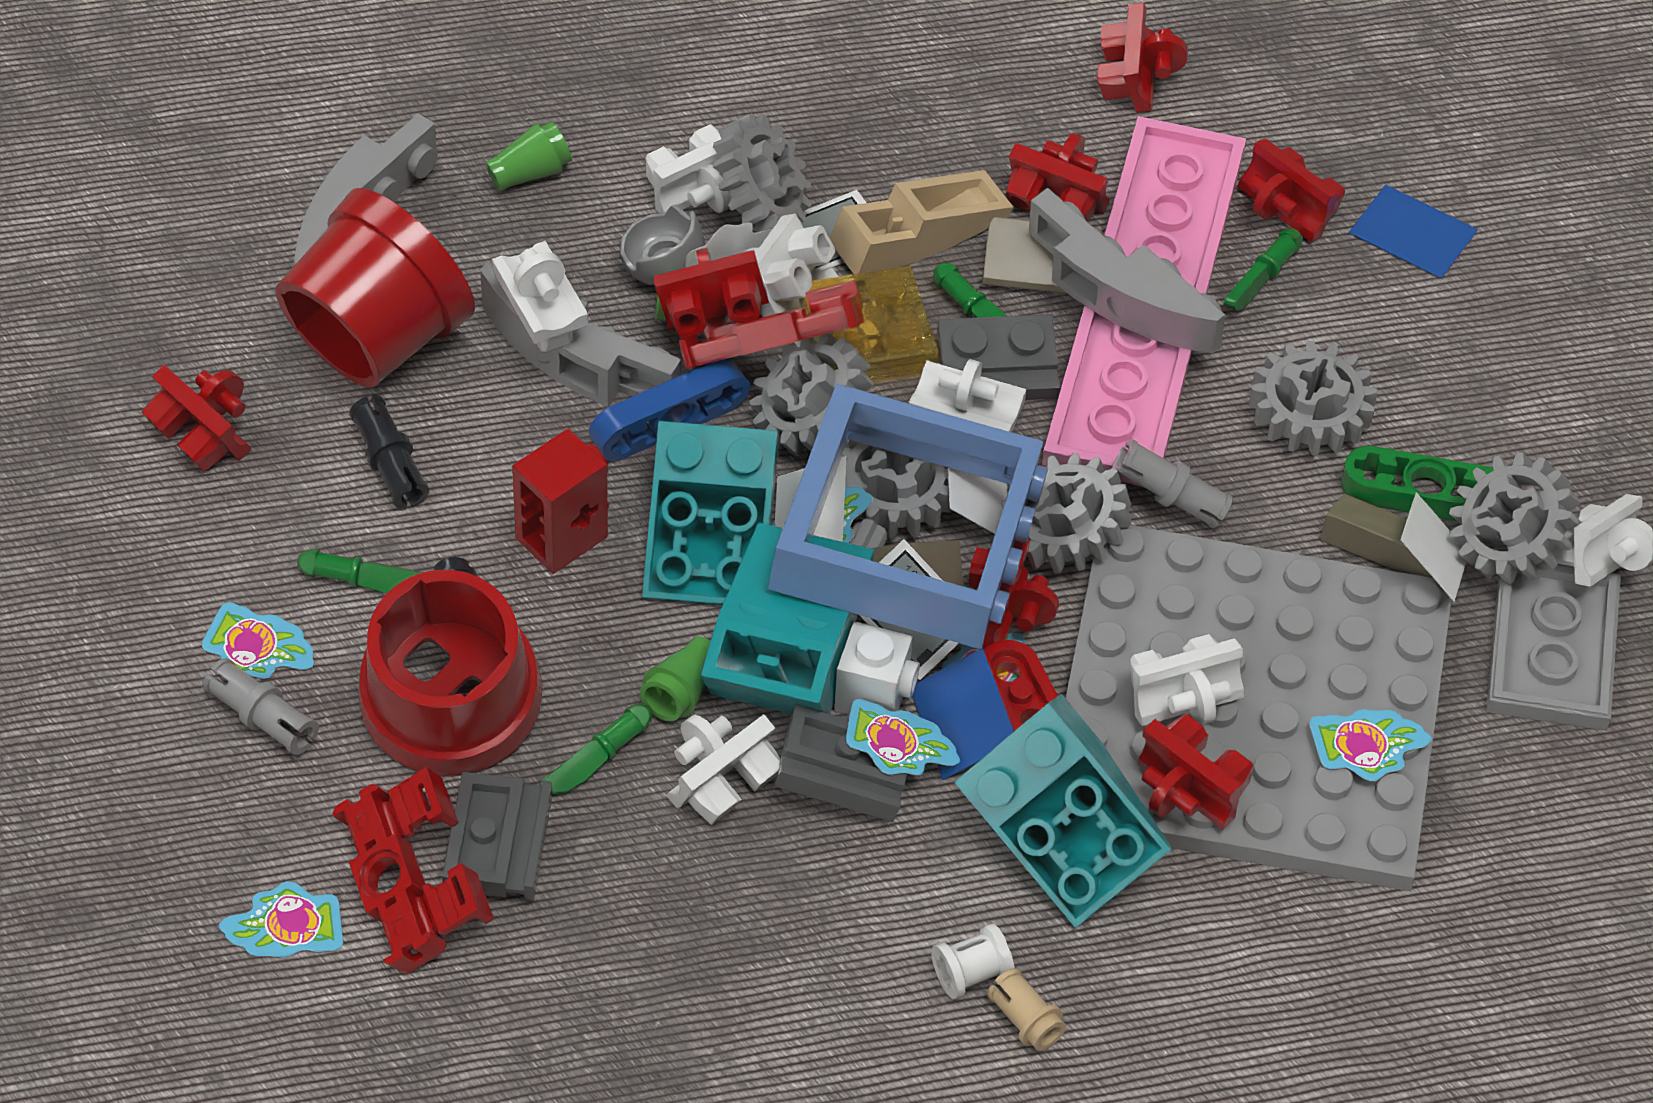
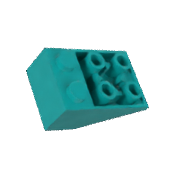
M667 421L658 422L642 598L723 605L757 524L771 525L779 447L777 431Z
M758 523L717 617L701 677L708 691L713 696L792 714L795 704L830 714L836 692L837 667L853 622H856L858 614L769 590L768 586L775 549L783 528ZM813 535L811 544L871 561L874 558L875 550L872 548Z
M1062 694L1045 705L954 782L1075 928L1172 849L1101 740Z

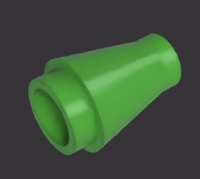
M551 121L543 126L535 123L498 155L486 161L485 166L494 185L501 192L511 186L562 173V166L571 162L572 156L564 137L557 126Z
M700 636L692 638L685 647L644 674L640 697L643 704L650 708L654 716L664 721H675L680 717L690 715L694 711L706 686L701 673L710 645L709 639Z

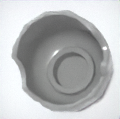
M674 204L669 207L666 213L650 214L633 222L621 238L620 257L625 269L640 282L655 285L653 276L685 268L687 254L694 249L705 246L702 228L695 212L692 211L688 215L678 205Z

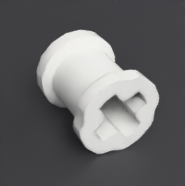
M995 924L981 928L979 935L948 946L946 943L941 942L933 945L931 949L932 961L937 977L951 999L964 996L965 988L995 976L998 977L1005 971L1014 969L1012 954L1006 939Z

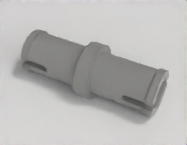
M1132 438L1126 442L1125 447L1128 449L1124 447L1120 449L1112 468H1115L1119 475L1121 474L1155 493V501L1166 507L1174 504L1204 521L1211 528L1219 525V520L1216 519V516L1220 520L1225 518L1232 503V496L1226 492L1223 493L1190 474V466L1179 460L1171 463L1141 446Z
M228 658L218 660L212 665L211 669L227 679L228 684L218 681L207 673L203 682L204 690L238 712L239 720L251 730H263L284 745L294 755L305 752L311 746L309 742L294 733L293 730L295 728L299 732L303 731L311 738L316 739L319 724L313 718L307 717L283 700V695L279 688L269 682H258Z

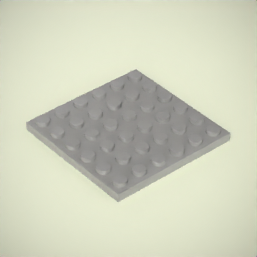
M1134 525L1120 528L1123 537L1122 544L1113 545L1106 543L1103 547L1107 558L1103 561L1093 557L1066 700L1101 740L1171 847L1411 892L1415 879L1452 599L1435 579L1430 577ZM1210 634L1218 643L1235 638L1243 648L1240 673L1244 687V698L1216 705L1215 720L1202 724L1208 734L1206 748L1200 753L1212 762H1215L1225 751L1236 750L1253 764L1251 781L1239 797L1235 819L1224 830L1199 811L1189 817L1175 807L1169 814L1160 817L1149 809V801L1154 790L1141 780L1145 771L1137 765L1138 758L1145 745V738L1142 737L1143 729L1148 725L1142 726L1135 717L1134 688L1131 682L1130 659L1134 654L1154 650L1163 658L1183 653V647L1188 643L1189 639ZM1361 709L1391 710L1400 714L1404 719L1418 723L1431 736L1432 740L1429 745L1423 748L1406 751L1403 754L1405 762L1403 769L1389 772L1377 781H1367L1348 768L1327 769L1323 767L1310 728V720L1315 716L1334 714L1349 716ZM1181 716L1173 717L1159 722L1162 723L1164 726H1167Z

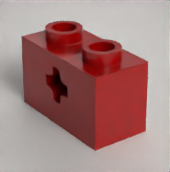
M568 428L512 465L515 538L552 574H555L608 537V463L595 445L591 443L585 444Z

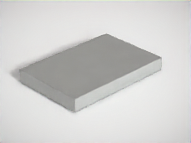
M1541 562L1536 565L1537 576L1534 580L1528 579L1520 570H1517L1513 583H1506L1498 576L1486 712L1607 731L1612 710L1621 574L1610 573L1589 587L1575 584L1574 567L1558 565L1552 569Z

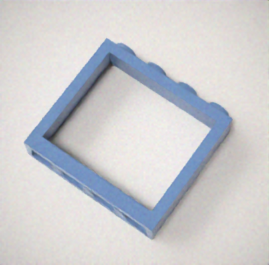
M836 383L775 549L768 589L981 649L989 622L993 621L1001 624L1010 593L1001 591V584L1014 585L1023 550L1013 548L1015 541L1026 544L1036 511L1035 508L1026 506L1027 500L1039 503L1048 472L1047 467L1038 465L1043 441ZM848 439L1011 485L978 590L811 544Z

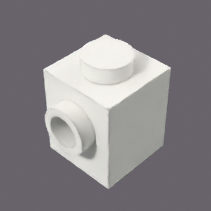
M854 621L837 667L834 711L850 715L851 705L856 699H864L868 702L879 704L889 711H898L902 698L912 697L919 675L920 663L911 661L913 636Z

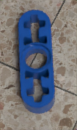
M726 358L710 362L606 408L592 421L589 427V436L607 460L619 461L656 445L659 421L704 424L734 410L749 394L750 383L732 359Z

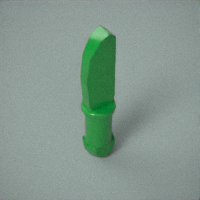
M1288 228L1279 232V237L1264 254H1260L1255 259V264L1226 296L1224 301L1226 307L1236 311L1244 309L1255 298L1269 278H1276L1280 274V268L1292 254H1297L1302 245L1303 237L1298 230Z
M941 263L936 265L933 272L934 282L940 289L943 288L963 308L965 315H971V318L1007 316L991 301L986 299V295L983 292H978L959 273V269L953 264Z
M320 549L306 550L297 559V566L307 576L314 578L316 575L346 581L352 586L359 584L360 586L388 593L403 580L423 573L371 561L363 563V559L360 557L352 559L322 553Z
M635 704L626 708L622 716L601 733L594 734L591 739L592 741L588 742L542 780L539 785L542 786L543 781H551L553 795H561L583 784L607 759H613L616 754L615 752L639 732L644 733L652 721L650 708L644 704Z

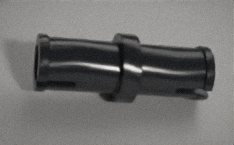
M372 395L371 401L375 407L374 411L367 397L358 400L351 407L349 416L356 424L367 446L365 456L370 467L380 472L392 496V501L397 508H407L404 494H406L411 507L417 506L427 498L429 487L423 480L411 457L413 446L408 436L398 431L386 408V402L381 396Z

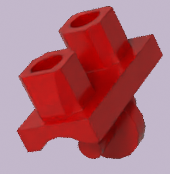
M1144 2L1128 4L1126 22L1101 26L1100 39L1106 61L1124 59V61L1098 64L1097 81L1104 100L1131 97L1136 113L1153 109L1155 76L1160 79H1166L1170 77L1171 73L1181 70L1188 60V46L1184 40L1174 35L1170 29H1161L1156 34L1146 26L1147 9Z
M1072 133L1064 145L1047 140L1042 152L1015 143L1009 155L1012 173L1006 190L1007 199L1012 206L1029 212L1031 200L1048 188L1060 197L1063 202L1073 203L1081 211L1085 221L1088 222L1094 211L1104 215L1111 200L1110 196L1106 195L1107 178L1095 174L1099 160L1083 154L1085 148L1084 136Z
M1266 138L1255 142L1252 149L1251 163L1237 185L1239 189L1254 199L1253 212L1264 220L1270 219L1274 215L1291 228L1298 230L1310 242L1321 238L1329 218L1337 212L1345 194V188L1331 177L1320 179L1309 171L1305 166L1303 157L1292 148L1280 149Z
M707 247L696 250L697 265L653 276L668 328H675L678 335L682 338L702 333L707 327V319L726 314L729 315L730 320L737 323L758 319L761 305L769 303L767 290L754 250L712 261Z
M165 365L152 376L162 389L151 399L141 413L168 439L192 418L197 425L177 446L202 471L208 470L228 451L240 461L252 449L235 433L236 429L222 417V415L228 412L232 417L237 418L246 409V405L240 400L244 383L235 372L222 370L215 375H212L207 370L200 372L195 379V383L201 388L199 394L194 392Z
M1027 540L1026 544L1018 541L1014 542L1013 548L1023 550L1013 586L1005 583L1001 584L1000 590L1010 593L1002 623L989 622L983 642V650L996 641L1007 640L1015 617L1017 618L1016 625L1018 628L1030 631L1034 625L1048 624L1056 616L1059 600L1054 591L1048 588L1049 581L1047 578L1035 575L1031 581H1028L1029 572L1023 564L1030 548V540ZM976 548L969 571L970 587H979L990 552L989 549Z
M1188 714L1182 715L1167 726L1154 719L1143 729L1142 737L1145 738V745L1137 762V765L1145 771L1141 780L1154 790L1149 801V809L1160 817L1166 816L1175 807L1189 817L1199 811L1224 830L1235 819L1239 797L1251 781L1252 762L1236 750H1227L1215 762H1212L1200 753L1207 746L1208 734L1204 726Z

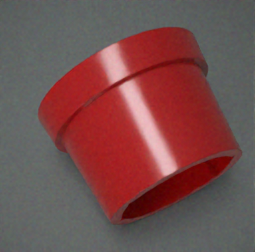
M364 188L352 189L330 214L326 231L276 286L278 303L284 315L304 342L334 370L352 382L365 387H375L429 341L433 338L446 337L471 318L475 312L472 290L462 271L441 243L405 209L387 197Z
M457 570L423 572L411 576L394 586L381 599L371 616L367 631V648L362 659L359 675V708L365 727L375 743L392 759L410 769L420 771L427 767L439 776L462 775V772L474 773L500 762L525 740L532 730L540 711L543 688L542 676L531 644L518 626L513 610L505 597L493 585L482 578ZM424 642L434 643L450 657L449 662L429 681H421L403 665L404 661ZM468 680L480 682L465 697L460 693L454 694Z

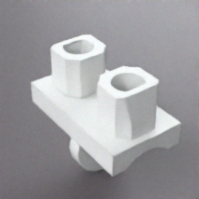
M710 124L695 131L689 139V152L680 157L670 148L664 146L647 154L645 158L646 176L654 187L655 209L659 213H666L669 207L674 204L683 210L690 206L697 207L705 202L717 213H722L729 209L728 205L731 196L728 191L719 190L718 184L724 179L713 168V162L721 159V156L713 148V143L721 139L719 130Z
M796 213L784 215L779 219L759 248H749L744 251H755L767 290L769 303L761 305L760 313L762 317L782 313L793 299L804 298L805 293L812 287L811 272L815 266L829 263L835 254V247L823 226L803 228Z
M546 241L535 244L532 248L524 250L520 255L512 257L499 256L492 259V271L534 344H537L540 351L547 352L570 344L573 340L572 331L588 325V313L567 279L565 268L560 258L552 253Z
M972 359L967 361L963 371L926 361L919 384L908 404L1012 432L1025 402L1026 389L982 377V363Z
M1625 494L1607 507L1590 504L1581 510L1578 517L1581 524L1574 527L1573 530H1566L1564 535L1573 544L1572 549L1563 550L1557 547L1552 553L1556 558L1557 564L1573 566L1575 568V584L1591 587L1619 567L1636 571L1647 567L1653 562V529L1646 522L1636 518L1637 513L1642 507V497Z
M1210 634L1189 639L1188 643L1183 647V653L1163 658L1154 650L1134 654L1130 659L1131 682L1134 688L1135 717L1139 723L1145 726L1154 719L1163 721L1191 713L1193 718L1201 725L1213 722L1216 718V705L1244 698V687L1240 673L1243 648L1235 638L1218 643Z
M695 714L681 723V733L685 743L678 747L674 754L683 765H687L696 757L701 762L678 779L679 785L666 796L677 810L689 802L711 825L715 824L742 800L723 777L726 773L735 767L754 792L761 789L778 775L780 757L767 740L776 728L763 714L724 744L721 738L732 731L730 722L724 716H720L711 724L701 716Z

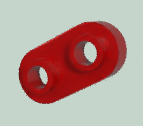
M1000 640L984 649L1012 728L1016 731L1045 705L1055 699L1058 694L1038 656L1028 645L1016 640ZM1003 672H1010L1018 678L1013 681H1004L998 675Z

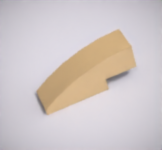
M985 170L895 183L888 200L843 206L829 238L835 250L855 277L858 278L912 264L952 248L988 229L992 217H1008L1013 206Z

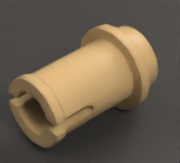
M1019 969L1007 970L995 979L997 984L1004 990L1000 991L995 985H991L987 996L993 1003H996L1019 1029L1018 1037L1023 1045L1027 1047L1034 1046L1036 1050L1042 1051L1051 1047L1061 1038L1066 1029V1024L1062 1021V1010L1055 1004L1048 1005L1028 983Z

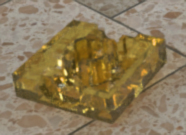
M911 265L812 281V287L809 291L857 280L861 298L868 297L867 299H861L864 307L862 308L865 323L854 328L831 332V334L837 340L844 337L859 351V354L870 365L865 374L871 380L921 373L926 361L937 363L938 349ZM805 295L804 298H799L801 308L806 310V314H809L810 309ZM821 335L815 336V340H816L817 342H818L819 337H820ZM829 365L833 370L838 369L835 365Z

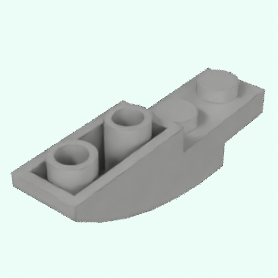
M417 113L382 145L363 135L342 156L315 193L304 216L297 238L294 265L326 231L330 214L352 189H369L396 202L399 195L415 180L424 178L430 173L437 162L434 122Z
M1048 188L1031 200L1029 234L1053 254L1052 281L1070 296L1106 319L1153 340L1211 354L1221 348L1225 314L1213 297L1207 293H1200L1182 278L1179 270L1170 260L1159 258L1145 245H1142L1127 257L1116 240L1110 236L1101 235L1085 221L1083 214L1073 203L1063 202Z
M485 263L480 270L482 308L494 326L529 362L578 394L609 407L619 391L635 396L681 375L680 358L670 355L659 347H650L619 335L608 327L591 324L589 320L587 326L572 331L573 340L570 344L547 352L540 351L537 344H534L492 271V265ZM580 299L588 313V302Z

